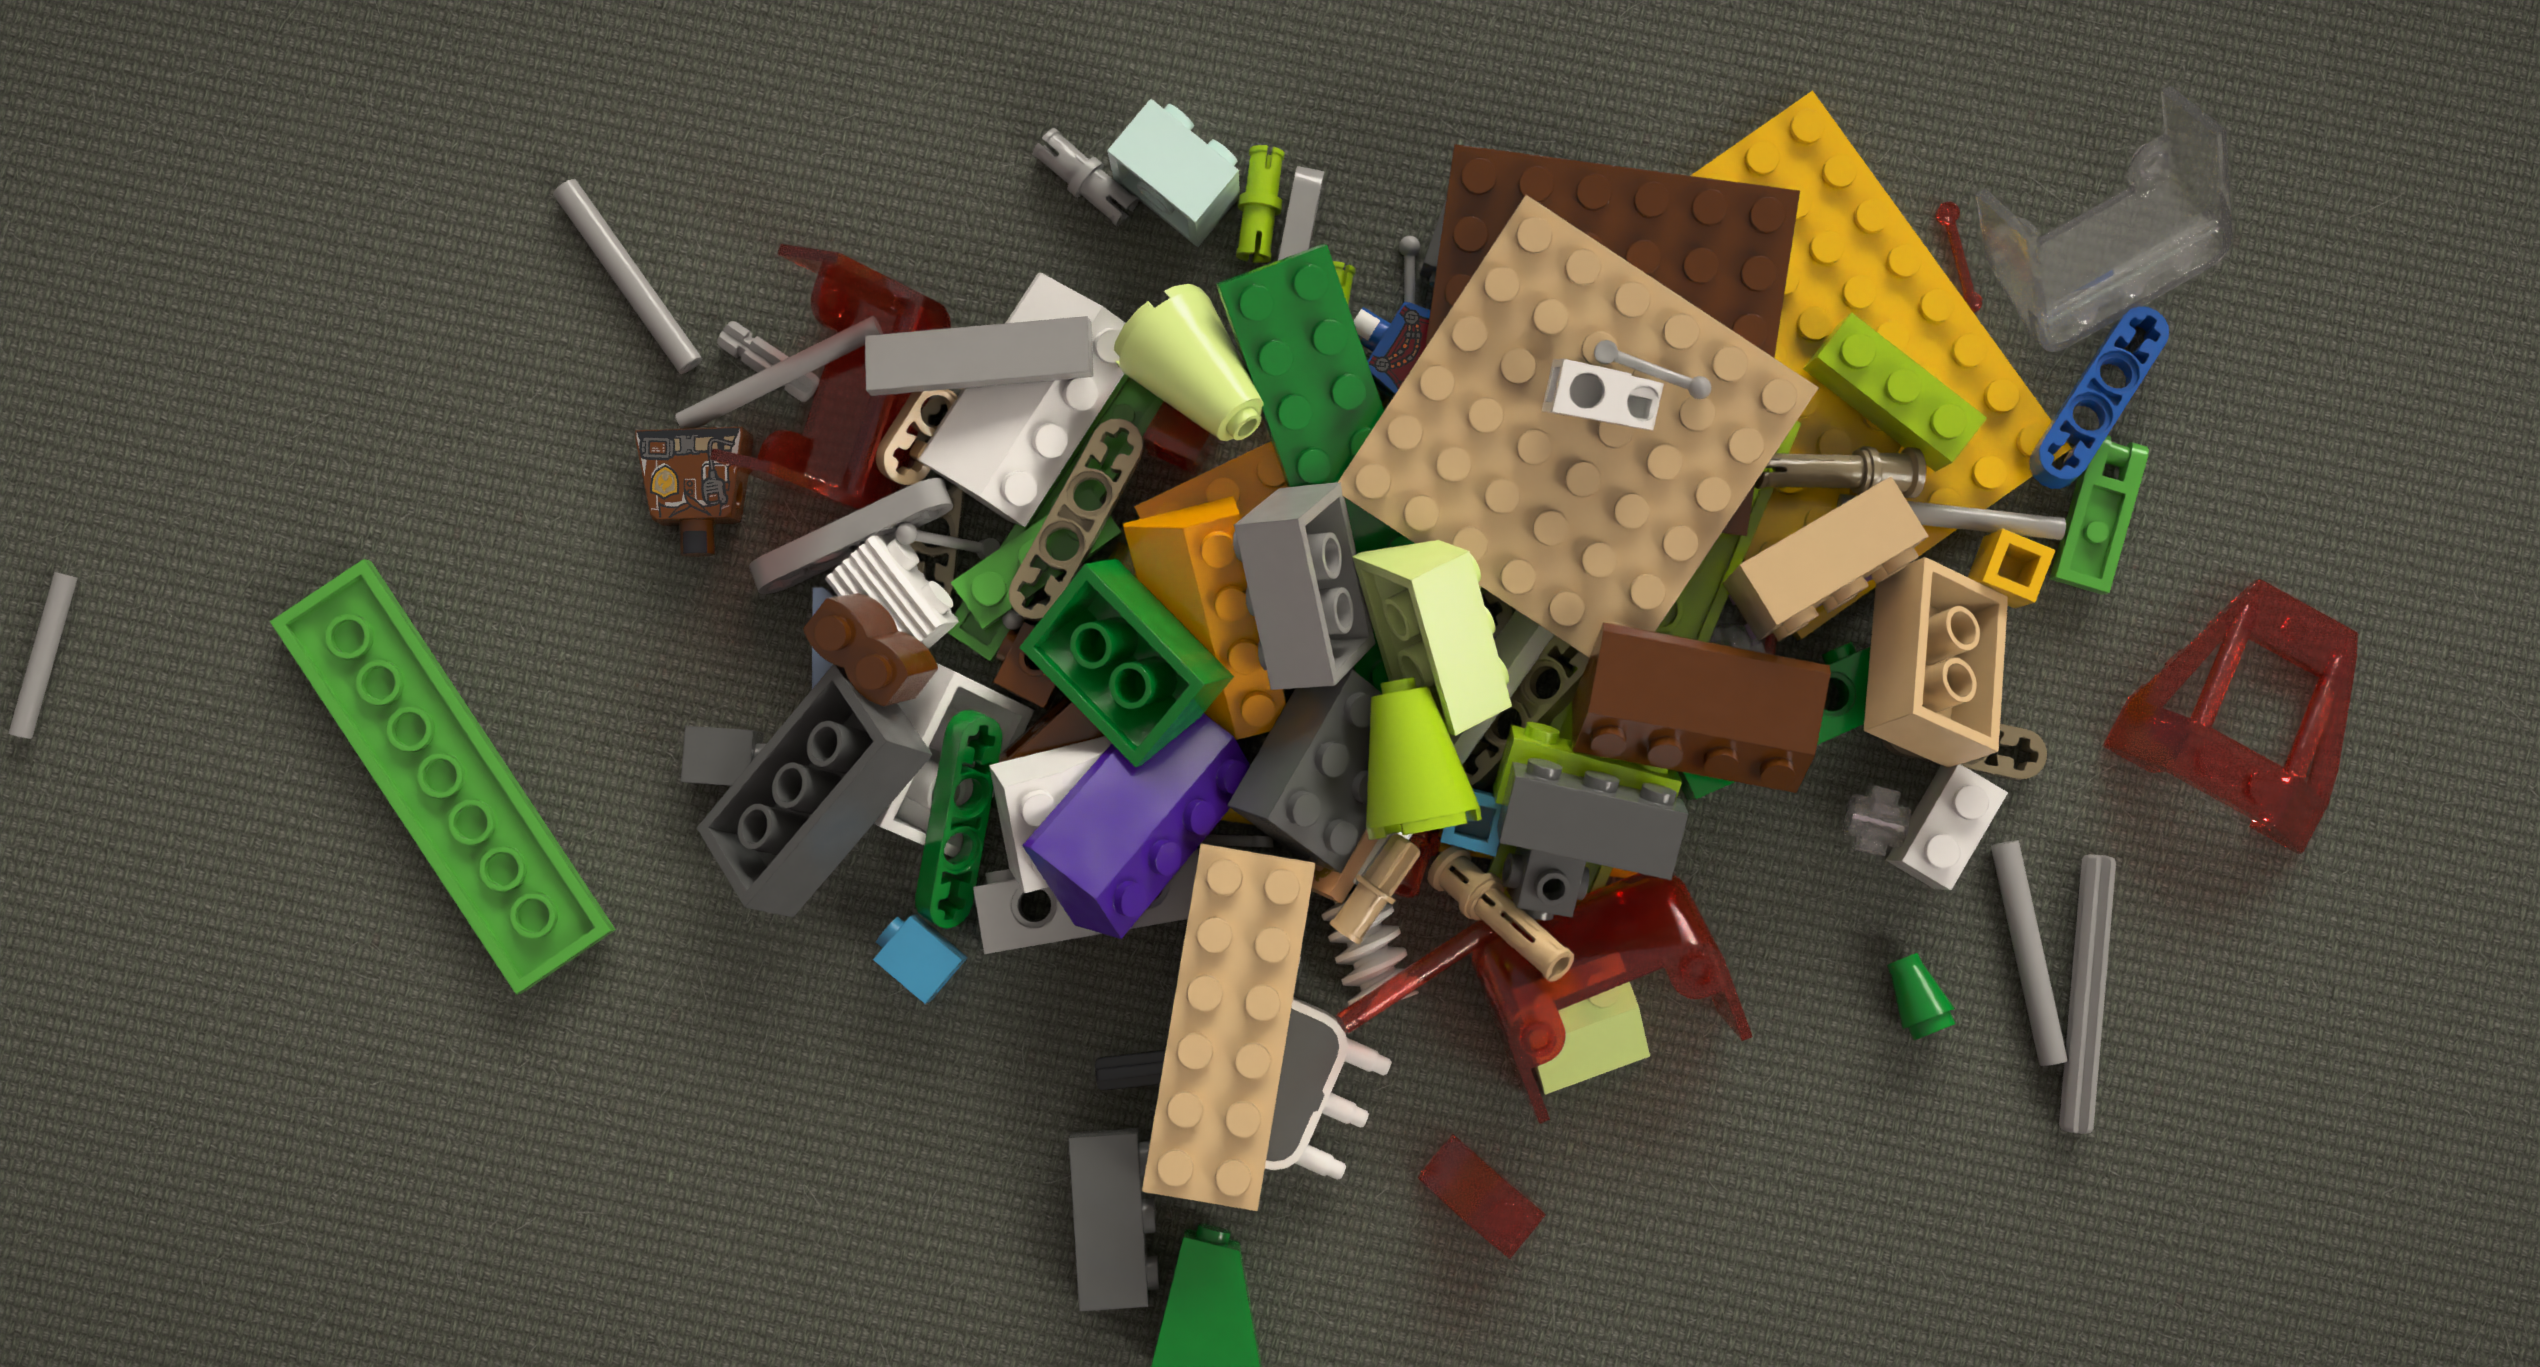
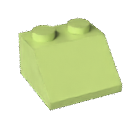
M1609 950L1573 963L1566 974L1556 981L1550 982L1543 975L1506 988L1545 1095L1650 1057L1639 1006L1620 954Z

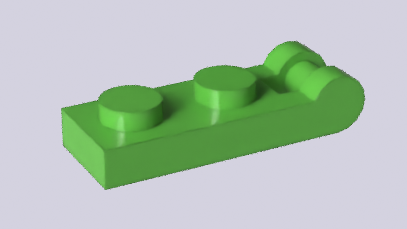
M2107 435L2086 470L2078 477L2066 518L2065 535L2060 540L2050 580L2101 595L2110 593L2149 454L2147 446L2129 442L2127 446L2111 442V436ZM2106 463L2119 467L2120 474L2118 480L2102 475Z

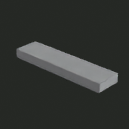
M1088 316L868 335L865 336L866 391L871 396L1093 377L1091 321Z

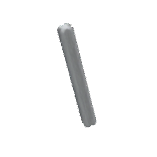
M2093 854L2085 855L2082 858L2066 1038L2068 1061L2064 1062L2059 1126L2062 1130L2079 1134L2091 1133L2094 1129L2116 861L2114 858Z

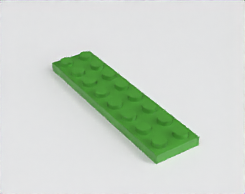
M361 560L270 621L515 994L525 992L616 930L372 561Z

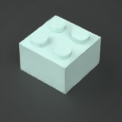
M1150 99L1107 150L1113 179L1138 197L1141 202L1195 246L1199 247L1239 199V170L1235 167L1238 161L1218 141L1212 139L1207 144L1191 131L1194 124L1178 108L1168 104L1163 109L1154 100Z

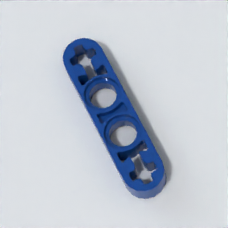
M2138 306L2130 309L2113 326L2032 451L2029 459L2030 470L2033 477L2041 485L2050 489H2061L2069 486L2086 470L2167 343L2169 326L2165 318L2158 311L2149 307ZM2139 326L2146 331L2143 338L2145 341L2133 353L2124 350L2134 337L2135 328ZM2112 364L2122 370L2126 378L2125 387L2112 388L2108 386L2100 376L2101 366ZM2086 406L2091 408L2099 419L2098 429L2090 431L2078 426L2073 418L2074 407ZM2068 441L2075 446L2064 459V467L2058 470L2051 465L2054 461L2053 455Z

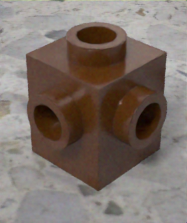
M1024 622L1019 632L1010 629L1005 636L996 656V659L1003 662L993 683L1049 710L1058 690H1061L1040 669L1032 670V660L1019 648L1035 628Z

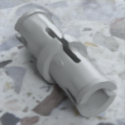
M1056 128L1049 130L1042 139L1058 151L1059 155L1057 156L1047 146L1037 143L1032 156L1039 159L1069 184L1067 190L1073 196L1078 198L1082 195L1108 217L1116 227L1122 224L1129 215L1115 205L1112 199L1116 200L1125 209L1133 212L1139 202V198L1129 193L1103 171L1104 164L1096 157L1087 158L1065 139Z

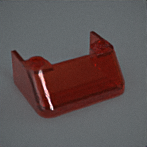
M780 244L777 255L818 274L811 295L812 312L821 325L836 331L835 334L871 316L876 318L883 334L951 328L950 316L942 304L841 253ZM864 345L824 366L802 435L788 430L773 432L763 442L758 458L713 448L710 459L771 484L857 511L900 490L901 484L886 478L879 471L876 464V452L879 443L911 393L871 396L866 391ZM928 397V398L923 402L922 407H921V411H922L923 407L928 403L930 397ZM910 425L906 432L917 436L918 431ZM916 438L907 450L897 448L894 451L893 457L899 461L896 471L901 466H908L911 457L909 455L910 450L915 444Z
M1674 872L1672 880L1637 873L1585 895L1583 900H1577L1573 917L1554 914L1552 920L1535 919L1561 945L1571 950L1574 954V961L1570 969L1556 981H1548L1542 972L1511 947L1495 931L1484 936L1473 950L1472 965L1520 1090L1539 1124L1550 1120L1531 1069L1554 1059L1564 1046L1566 1032L1558 1010L1644 975L1665 968L1671 985L1678 993L1690 999H1702L1712 996L1718 1014L1742 1041L1753 1037L1725 959L1688 888ZM1515 923L1511 924L1527 940H1529L1531 943L1535 942Z

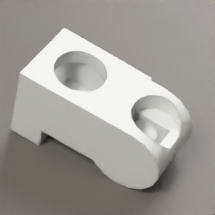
M1553 359L1542 411L1653 430L1664 384L1631 376L1632 374L1568 359Z

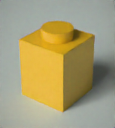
M2001 529L1983 537L1968 578L2007 596V606L2016 609L2036 602L2055 550L2008 530Z

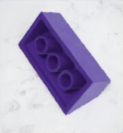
M1204 713L1198 720L1139 767H1135L1111 743L1022 846L1075 926L1122 939L1230 809L1227 805L1248 771L1250 764L1234 736Z

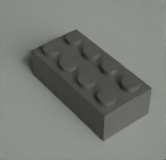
M833 664L698 825L697 830L745 908L793 918L933 754L898 703L881 706L869 701L851 684L844 667Z

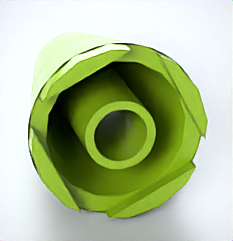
M1415 677L1380 683L1382 695L1371 697L1366 828L1369 840L1387 838L1386 835L1402 832L1403 835L1466 824L1467 821L1482 820L1480 805L1429 687L1417 688Z

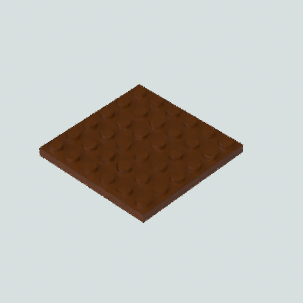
M1454 144L1425 348L1521 201L1527 195L1775 358L1800 190ZM1755 484L1722 533L1747 536Z

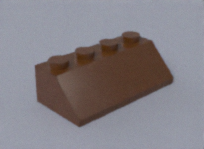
M1603 622L1572 701V751L1797 793L1816 754L1831 675L1830 665Z

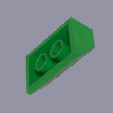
M1118 559L1084 564L1019 647L1135 767L1143 765L1198 720L1234 677Z

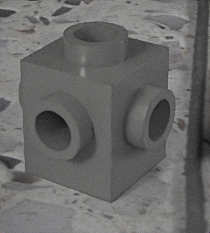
M1516 847L1515 854L1509 853L1505 859L1502 884L1504 887H1507L1506 890L1516 907L1522 909L1534 919L1552 920L1554 914L1573 917L1576 901L1583 900L1587 893L1589 869L1585 866V861Z

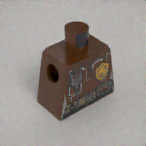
M743 427L635 431L636 445L652 520L663 526H680L681 556L704 557L715 555L714 524H737L742 520L753 449V435Z

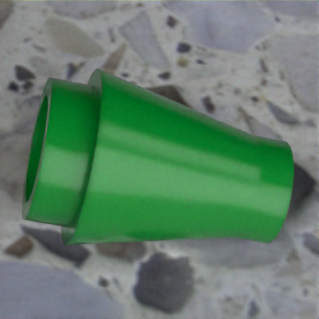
M1918 953L1886 965L1892 978L1902 1030L1908 1028L1913 1041L1956 1024L1950 1012L1955 1007L1924 966Z

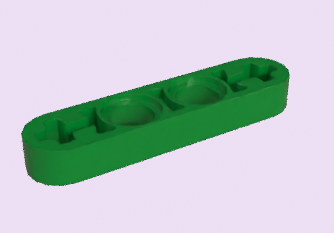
M971 709L963 710L953 716L944 733L915 895V906L918 913L935 925L947 929L956 927L963 922L970 913L973 904V887L976 886L994 790L989 765L999 763L1002 746V730L999 723L993 718ZM980 730L978 739L971 740L967 745L969 736L977 735ZM973 761H975V766L973 768L967 765H963V762L972 765ZM971 778L973 783L971 796L965 803L956 806L954 802L956 788L965 779ZM962 833L963 845L960 852L952 859L946 860L944 848L947 841L953 835ZM944 871L948 872V873H945V876H944V877L942 876V873H943ZM949 892H950L949 900H948V901H942V902L940 903V905H939V908H938L939 899H945V898H947L948 895H949Z

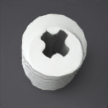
M1351 894L1346 897L1342 904L1334 901L1335 905L1321 914L1323 921L1334 919ZM1392 904L1385 905L1362 938L1363 941L1360 945L1348 939L1337 930L1328 936L1330 942L1347 943L1348 946L1346 950L1335 957L1336 964L1353 965L1355 969L1341 979L1343 986H1358L1361 989L1360 993L1348 1001L1349 1007L1370 1009L1419 993L1414 990H1401V987L1414 977L1412 969L1394 967V965L1407 956V952L1404 947L1388 946L1389 942L1401 934L1399 926L1381 924L1385 918L1394 912Z

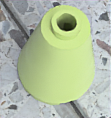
M1184 284L1165 290L1164 292L1170 299L1164 301L1156 308L1147 301L1124 324L1115 341L1114 351L1120 357L1119 361H1116L1118 367L1124 374L1219 440H1242L1250 436L1261 423L1260 415L1263 411L1262 406H1264V403L1210 298L1200 287Z

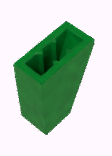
M1198 1224L1197 1231L1185 1228L1151 1367H1262L1240 1242L1229 1240L1231 1235L1229 1230L1209 1224Z

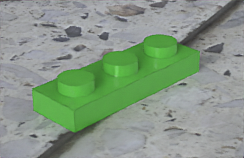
M1090 486L1074 496L1076 505L1083 510L1095 511L1102 506V503ZM1047 516L950 582L982 629L986 630L1002 619L1004 614L1013 609L1009 601L1011 582ZM1111 516L1107 520L1086 560L1123 535ZM1067 529L1053 532L1047 541L1049 555L1059 561L1073 558L1079 549L1077 535ZM1037 558L1032 567L1041 569L1043 574L1034 587L1025 584L1021 588V593L1028 601L1044 590L1051 575L1058 580L1066 572L1051 569L1041 558Z

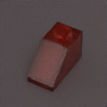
M1164 401L1149 424L1143 439L1148 454L1198 476L1216 437Z
M1453 1133L1417 1176L1463 1221L1509 1259H1511L1546 1216L1545 1212L1535 1201Z

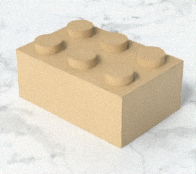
M1892 476L1741 563L1723 584L1757 640L1760 641L1774 633L1779 642L1808 625V622L1819 616L1815 610L1819 605L1822 604L1827 613L1867 588L1869 586L1865 580L1867 577L1872 576L1875 583L1878 584L1904 569L1907 564L1919 557L1914 548L1929 535Z
M1926 557L1907 564L1904 569L1876 584L1864 731L1947 768L1998 752L2008 597Z

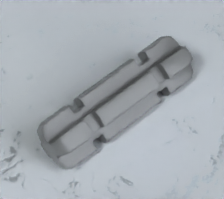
M730 321L723 328L717 339L719 347L735 358L741 356L740 361L756 372H760L789 358L760 337L752 338L753 333L736 321ZM810 372L785 384L784 390L801 402H807L817 390L820 380L814 373Z

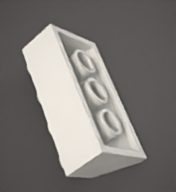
M1038 273L1006 323L1088 316L1092 325L1093 377L964 388L917 460L1005 520L1025 527L1124 375L1116 363L1120 357L1114 351V345L1125 322L1100 304L1045 274Z

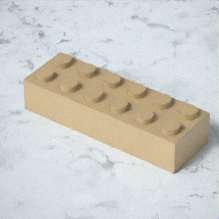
M1201 843L1142 1192L1258 1211L1315 862Z

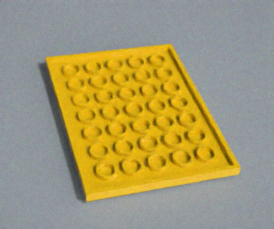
M1813 90L1690 175L1800 190L1775 359L1819 387V389L1797 420L1801 423V426L1789 454L1852 455L1855 450L1863 446L1874 447L1879 453H1901L1905 449L1803 369L1835 327L1849 314L1853 313L1987 417L1951 464L1936 472L1926 465V481L1922 492L1916 498H1905L1907 501L1987 509L2033 476L2029 464L2030 456L2052 420ZM2067 441L2053 455L2054 461L2072 449ZM1774 487L1743 562L1836 509L1840 494H1857L1853 493L1850 488ZM1922 525L1929 536L1914 549L1918 556H1920L1957 529ZM1874 579L1868 581L1869 586L1857 593L1856 597L1827 613L1823 605L1815 608L1819 616L1808 622V625L1793 633L1796 640L1803 639L1876 587Z

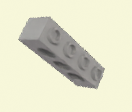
M1199 848L1193 852L1163 888L1161 895L1149 905L1130 929L1188 919ZM1010 869L985 873L987 884L973 887L984 954L1102 934L1075 926L1050 887L1041 889L1048 894L1051 900V910L1048 916L1040 921L1028 918L1021 906L1025 893Z

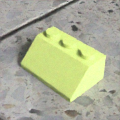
M1435 540L1364 551L1352 556L1389 681L1415 677L1417 688L1429 687L1447 731L1455 736L1512 707L1506 686L1509 683V674L1503 661L1498 657L1492 635L1495 632V623L1491 613L1484 606L1478 584L1481 580V572L1470 551Z

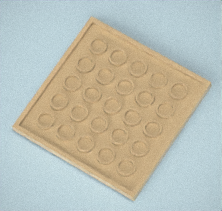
M1525 195L1338 483L1341 482L1342 496L1412 542L1422 543L1440 540L1470 551L1481 572L1479 586L1590 658L1603 622L1652 632L1657 630L1819 387L1534 199ZM1601 341H1612L1617 346L1618 351L1692 379L1697 376L1707 378L1711 383V392L1704 399H1695L1689 394L1688 389L1614 361L1610 364H1601L1594 356V349ZM1553 359H1568L1631 373V376L1663 383L1654 429L1645 430L1542 411Z

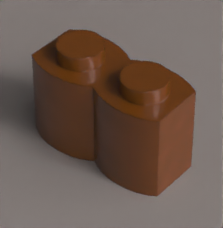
M855 593L826 598L803 628L806 638L814 650L828 662L844 667L846 675L854 688L866 699L881 706L915 699L938 670L937 663L928 648L912 635L898 631L890 613L878 601L864 594Z

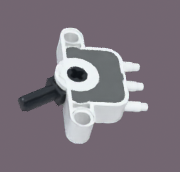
M1293 997L1265 1169L1279 1170L1288 1168L1295 1163L1322 1176L1328 1175L1339 1180L1345 1172V1163L1334 1159L1333 1155L1308 1144L1322 1113L1345 1124L1351 1123L1360 1128L1364 1127L1368 1119V1111L1357 1107L1354 1102L1331 1093L1344 1062H1348L1363 1070L1373 1071L1383 1076L1388 1073L1392 1062L1389 1058L1380 1055L1378 1051L1347 1038L1339 1021L1327 1011ZM1166 1050L1097 1058L1095 1062V1076L1098 1088L1105 1091L1160 1085Z

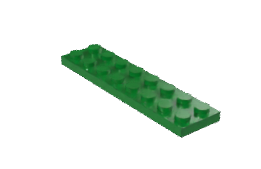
M1321 244L1216 284L1245 368L1264 403V406H1262V416L1288 487L1338 482L1384 412L1330 251L1326 244ZM1345 498L1356 554L1364 551L1415 544ZM1373 629L1376 644L1352 668L1382 693L1380 683L1389 682Z

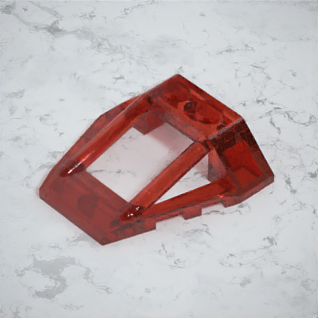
M2261 579L2254 580L2207 624V628L2192 642L2172 656L2165 663L2166 666L2128 697L2102 746L2150 773L2167 772L2253 819L2249 826L2250 828L2297 854H2303L2328 807L2339 770L2357 661L2358 632ZM2248 639L2319 677L2283 767L2212 728ZM2222 641L2191 717L2189 718L2162 708ZM2314 755L2310 774L2308 777V781L2306 783L2304 781V778Z

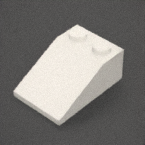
M1105 736L989 765L1009 869L1024 893L1049 886L1022 845L1111 745V742Z

